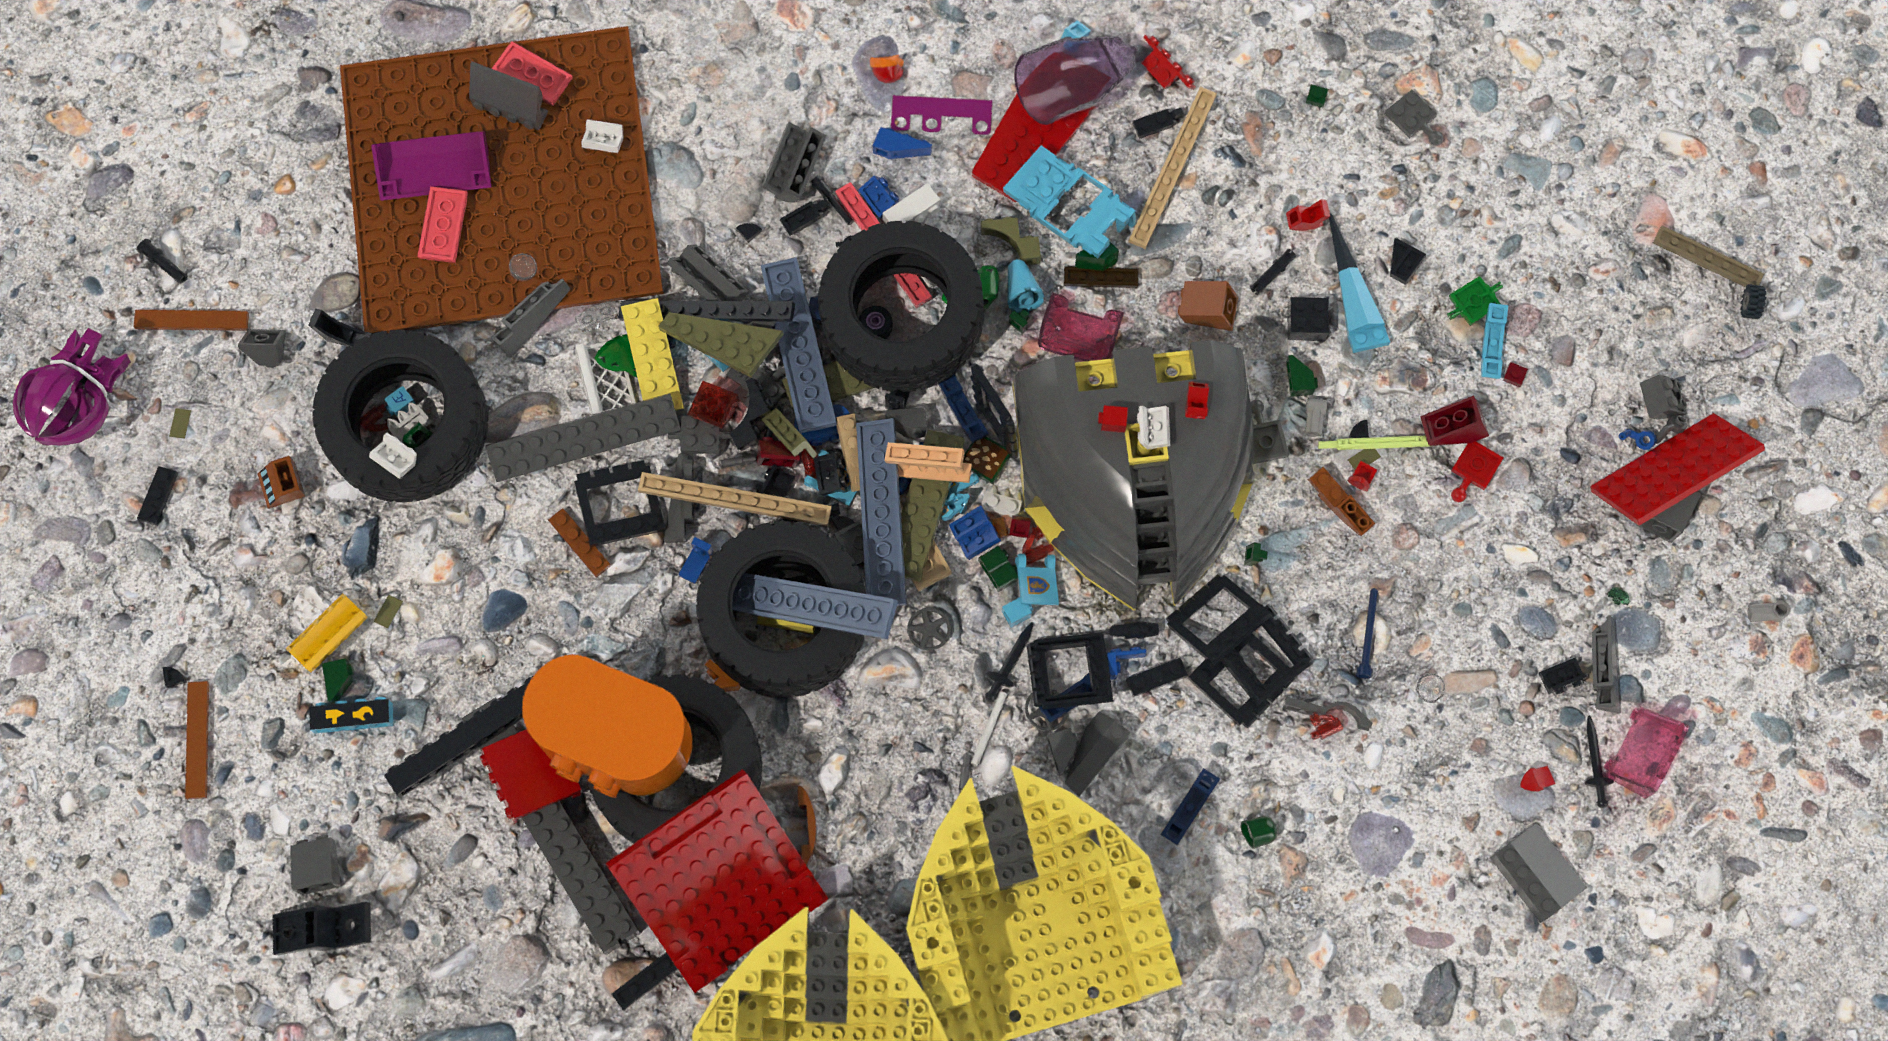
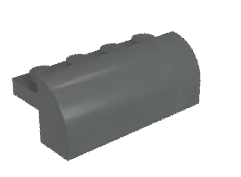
M791 122L787 123L761 187L775 194L774 198L781 201L794 203L800 200L827 135L812 127L803 130Z
M697 244L687 245L680 257H672L667 262L673 273L680 275L688 286L693 287L698 292V295L707 301H743L749 292Z

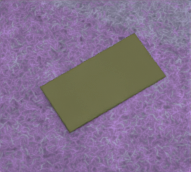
M175 409L169 437L185 439L191 410Z
M1363 449L1349 458L1348 461L1355 470L1360 461L1370 465L1381 456L1376 449Z
M388 595L374 622L389 628L403 601Z

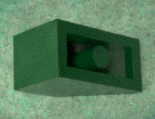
M1110 242V245L1099 258L1082 250L1076 254L1075 266L1081 269L1104 271L1109 267H1113L1118 262L1119 249Z
M1288 355L1286 367L1290 397L1313 395L1315 389L1318 388L1317 377H1314L1313 371L1293 355Z
M345 658L322 663L327 699L331 704L339 701L353 682L354 667Z

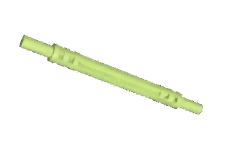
M1426 435L1337 439L1336 441H1318V449L1337 448V450L1432 447L1428 445Z

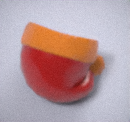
M899 54L888 57H870L872 72L880 82L894 83L902 77L904 60L899 57Z

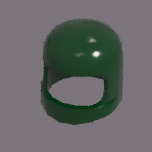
M418 421L404 434L402 441L404 445L414 449L428 440L433 433Z
M1259 816L1251 820L1247 819L1240 824L1241 832L1252 849L1270 844L1277 837L1276 825L1268 816ZM1248 827H1249V829H1250V831H1251V834H1252L1253 839H1251V837H1250V834H1249V831H1248Z

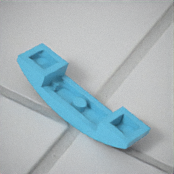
M1489 303L1482 344L1481 377L1501 379L1503 361L1501 357L1508 305Z

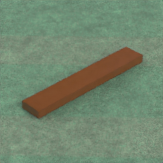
M135 310L133 327L144 330L247 331L249 312Z
M208 681L188 682L185 799L187 800L207 798Z

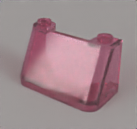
M1052 292L1042 320L1038 346L1042 350L1062 356L1074 355V359L1084 362L1111 359L1124 312L1108 310L1104 318L1069 309L1068 299L1063 295Z
M1640 706L1637 709L1634 708L1629 718L1632 719V725L1616 756L1606 761L1604 765L1606 771L1603 776L1613 779L1614 782L1647 799L1655 794L1661 786L1688 732L1689 725Z

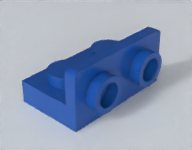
M874 175L858 191L878 218L882 219V213L897 204L899 197L894 191H890L888 188L889 183L883 177L880 178Z

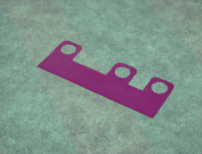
M893 95L891 128L898 131H907L910 128V115H923L922 130L925 132H939L941 130L942 116L973 118L972 132L979 135H988L991 132L992 100ZM898 117L906 119V125L902 128L895 125V120ZM928 119H935L938 123L937 127L934 129L927 128L926 121ZM979 121L987 123L988 127L983 132L976 129V124Z

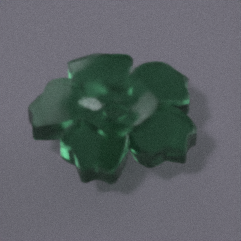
M1612 587L1607 593L1608 597H1611L1612 601H1614V604L1620 605L1622 603L1628 606L1630 603L1629 594L1626 591H1622L1621 588Z

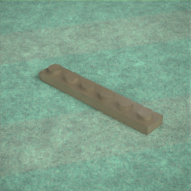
M1664 226L1660 227L1653 241V244L1743 287H1746L1748 284L1760 285L1764 273Z

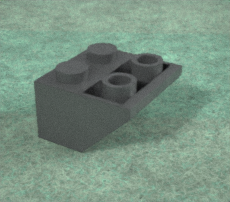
M1659 374L1640 382L1649 418L1660 420L1670 418L1672 415L1684 416L1687 414V403L1682 397V386L1678 379Z

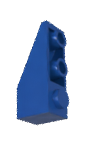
M880 127L872 145L873 154L888 159L929 156L932 153V144L928 141L912 138V136L906 133H897L891 128Z

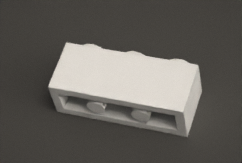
M927 183L883 212V221L886 225L890 221H902V223L915 221L921 223L928 215L938 212L940 209V198Z

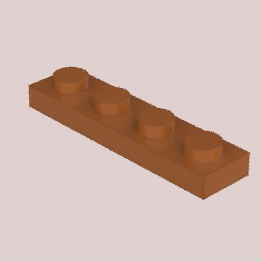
M563 508L548 519L549 523L596 578L611 567V564L596 546L590 547L588 537Z

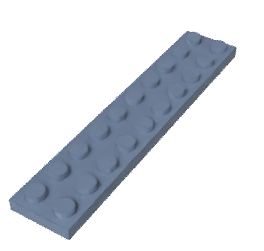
M797 257L760 265L768 301H793L795 303L793 322H777L774 326L775 330H781L784 334L778 343L799 433L836 426V418Z
M890 418L856 423L866 594L895 599L898 601L897 606L907 605L898 464H889L884 461L888 442L896 443L895 420Z
M744 573L733 593L732 611L888 640L898 601L891 598Z

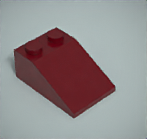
M1474 395L1420 416L1429 446L1473 443L1489 436L1481 407Z
M763 437V440L758 442L757 465L773 466L775 464L777 467L795 468L800 460V454L794 456L781 441H774V438Z

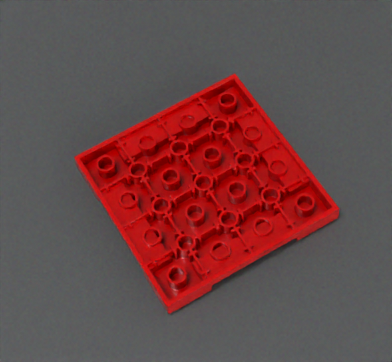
M743 769L606 862L613 876L694 993L728 970L727 966L767 939L805 907H808L810 913L829 900Z

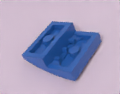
M982 505L949 524L955 539L959 542L968 560L1001 541Z

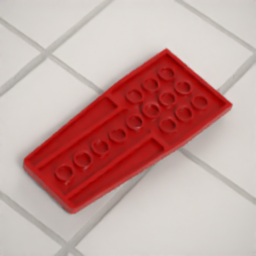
M1050 44L1019 88L972 170V177L1008 199L1017 202L1004 193V186L1041 145L1057 156L1087 119L1111 84L1112 79Z

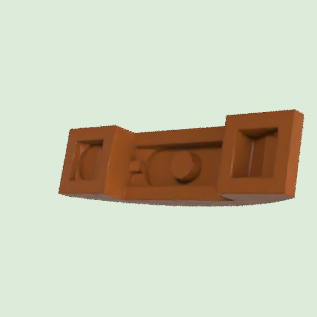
M800 785L797 786L798 805L800 809L807 808L809 844L801 845L802 860L808 867L815 851L817 825L812 803L806 791Z

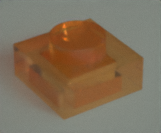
M1005 517L991 520L1000 538L1009 536Z

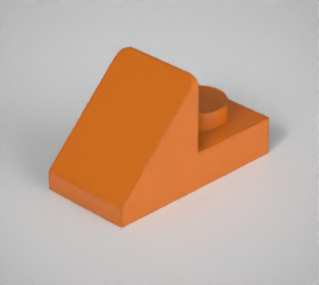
M711 659L705 664L706 673L714 680L718 678L714 682L715 685L725 690V692L738 691L741 688L738 682L730 678Z

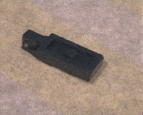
M1171 108L1164 109L1133 120L1132 124L1139 139L1173 128V125L1177 124V120L1183 119L1184 112L1182 108L1171 110Z
M826 198L818 203L810 201L780 218V222L788 235L791 236L823 217L824 212L830 209V204Z

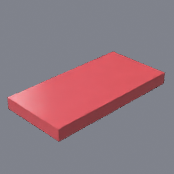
M512 41L492 67L493 70L539 86L543 95L542 101L551 106L555 104L573 79L571 74Z
M430 186L417 256L419 259L456 263L468 197L467 191Z

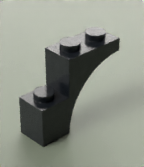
M316 308L308 324L327 342L347 347L354 346V342L366 336L370 338L372 334L346 325L323 310Z
M754 378L745 381L749 390L747 413L742 422L729 432L737 449L741 451L762 440L760 437L762 434L761 430L754 423L771 413V407H773L769 397H765L763 393L765 389L761 381H757Z

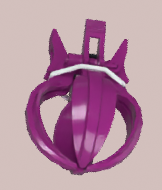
M87 328L84 335L80 337L77 330H74L67 339L63 349L51 357V365L27 371L21 377L13 397V413L17 423L28 436L35 437L36 442L47 446L76 444L92 437L101 429L108 415L107 392L112 393L116 379L125 372L131 363L128 355L124 354L115 360L102 356L95 363H92V358L102 338V334ZM86 344L90 345L88 350L82 356V352ZM72 385V393L52 422L39 435L51 412L68 387ZM93 398H94V406H92V404H91V401H92ZM79 408V414L70 427H68L69 422ZM25 417H26V422H27V424H28L29 429L26 427Z

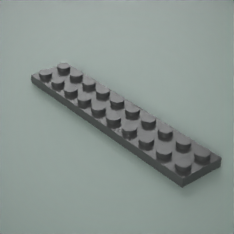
M668 393L485 445L496 482H500L681 429L671 394Z

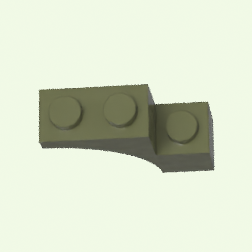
M1004 217L998 220L988 218L981 221V235L995 236L1005 240L1016 250L1020 260L1025 261L1027 265L1040 264L1039 237L1028 235L1020 238L1018 218Z

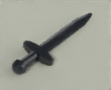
M1032 622L1018 637L999 673L987 672V675L995 681L990 691L985 694L987 701H995V696L1001 685L1006 687L1014 686L1007 676L1030 637L1033 627Z
M1588 716L1587 738L1594 778L1588 779L1584 783L1587 786L1596 787L1598 798L1596 804L1599 808H1604L1608 805L1604 786L1613 784L1614 780L1603 777L1596 729L1591 716Z

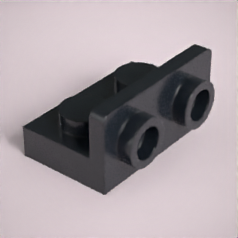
M836 453L814 458L819 495L825 496L836 492H848V479L844 472V458Z
M773 464L771 469H767L764 476L766 480L763 485H759L756 493L786 498L795 480V476L778 469L777 465Z

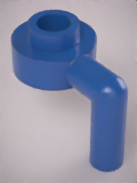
M1626 429L1619 434V439L1625 440L1628 437L1635 439L1636 445L1642 450L1651 449L1657 442L1656 435L1650 430L1638 433L1631 429ZM1645 436L1650 438V442L1645 441Z

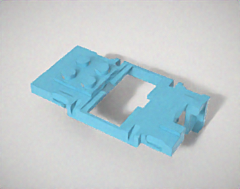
M1042 145L1003 188L1004 193L1016 200L1026 210H1030L1029 213L1032 218L1075 248H1078L1080 245L1083 250L1097 258L1110 245L1109 238L1103 234L1113 225L1114 221H1116L1117 232L1119 233L1127 225L1132 228L1136 224V210L1123 201L1120 202V197L1117 193L1113 195V191L1079 167L1075 169V164L1071 163L1069 165L1061 158H1057L1055 154ZM1083 177L1101 189L1102 192L1089 206L1092 210L1085 218L1080 216L1070 229L1063 233L1046 221L1045 218L1059 203V199L1065 192H1069L1077 181Z

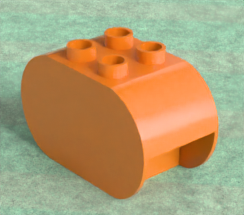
M564 655L542 666L526 688L522 704L525 726L532 738L552 760L550 766L557 769L556 773L568 780L579 783L582 774L589 777L588 782L594 785L596 791L613 798L617 797L619 790L633 795H649L671 786L682 775L688 765L693 741L691 728L683 715L678 701L671 693L661 687L581 655Z

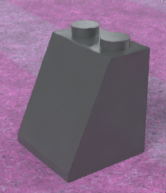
M1696 491L1638 527L1672 543L1683 533L1702 493Z
M328 835L316 837V840L313 841L304 839L296 841L295 845H290L291 888L293 891L300 895H306L342 887L336 844L333 838L328 837Z

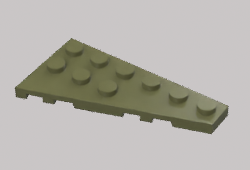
M671 312L667 314L658 326L660 331L749 377L753 376L784 335L781 330Z

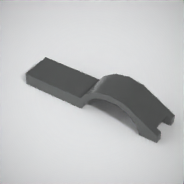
M1286 697L1282 707L1283 709L1320 719L1325 713L1340 709L1347 711L1353 716L1357 722L1358 729L1369 731V728L1372 727V722L1358 708L1348 702L1337 701L1323 707Z

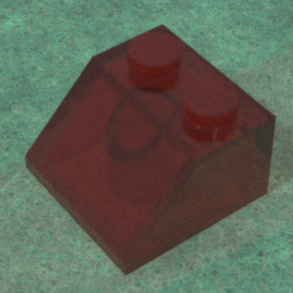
M702 381L687 415L723 429L733 417L740 402L738 394Z

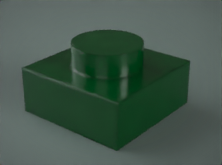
M1311 84L1306 103L1323 108L1328 89Z

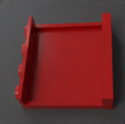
M527 729L482 748L481 756H479L481 763L484 767H488L490 772L488 773L491 784H496L498 789L496 791L497 797L500 802H504L506 806L504 808L505 814L508 819H512L514 824L517 823V819L572 796L575 798L581 795L579 783L568 780L556 773L557 769L550 766L552 760L536 743Z

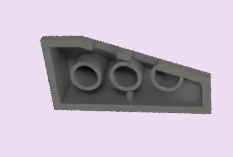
M1098 712L1086 726L1064 784L1080 797L1129 738L1131 732L1115 719Z

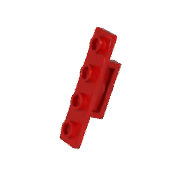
M1145 35L1143 38L1154 50L1141 63L1161 86L1167 89L1179 77L1189 89L1195 90L1196 86L1193 84L1195 81L1188 74L1185 75L1181 71L1183 69L1182 66L1170 59L1171 54L1165 48L1161 49L1159 46L1160 42L1153 35L1151 37Z

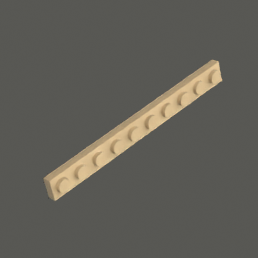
M1203 87L1199 88L1129 238V243L1146 249L1217 93Z
M644 472L641 474L638 487L639 493L828 526L831 506Z

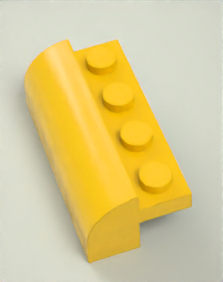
M342 593L286 649L312 673L368 617Z

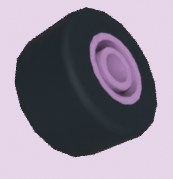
M875 305L867 307L862 311L859 317L861 324L872 334L887 339L893 327L890 312L882 306Z

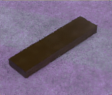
M1064 266V286L1138 288V269L1107 268L1101 271Z

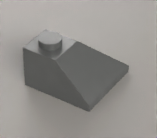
M248 329L238 343V348L259 366L273 368L279 366L283 359L286 332L285 330Z

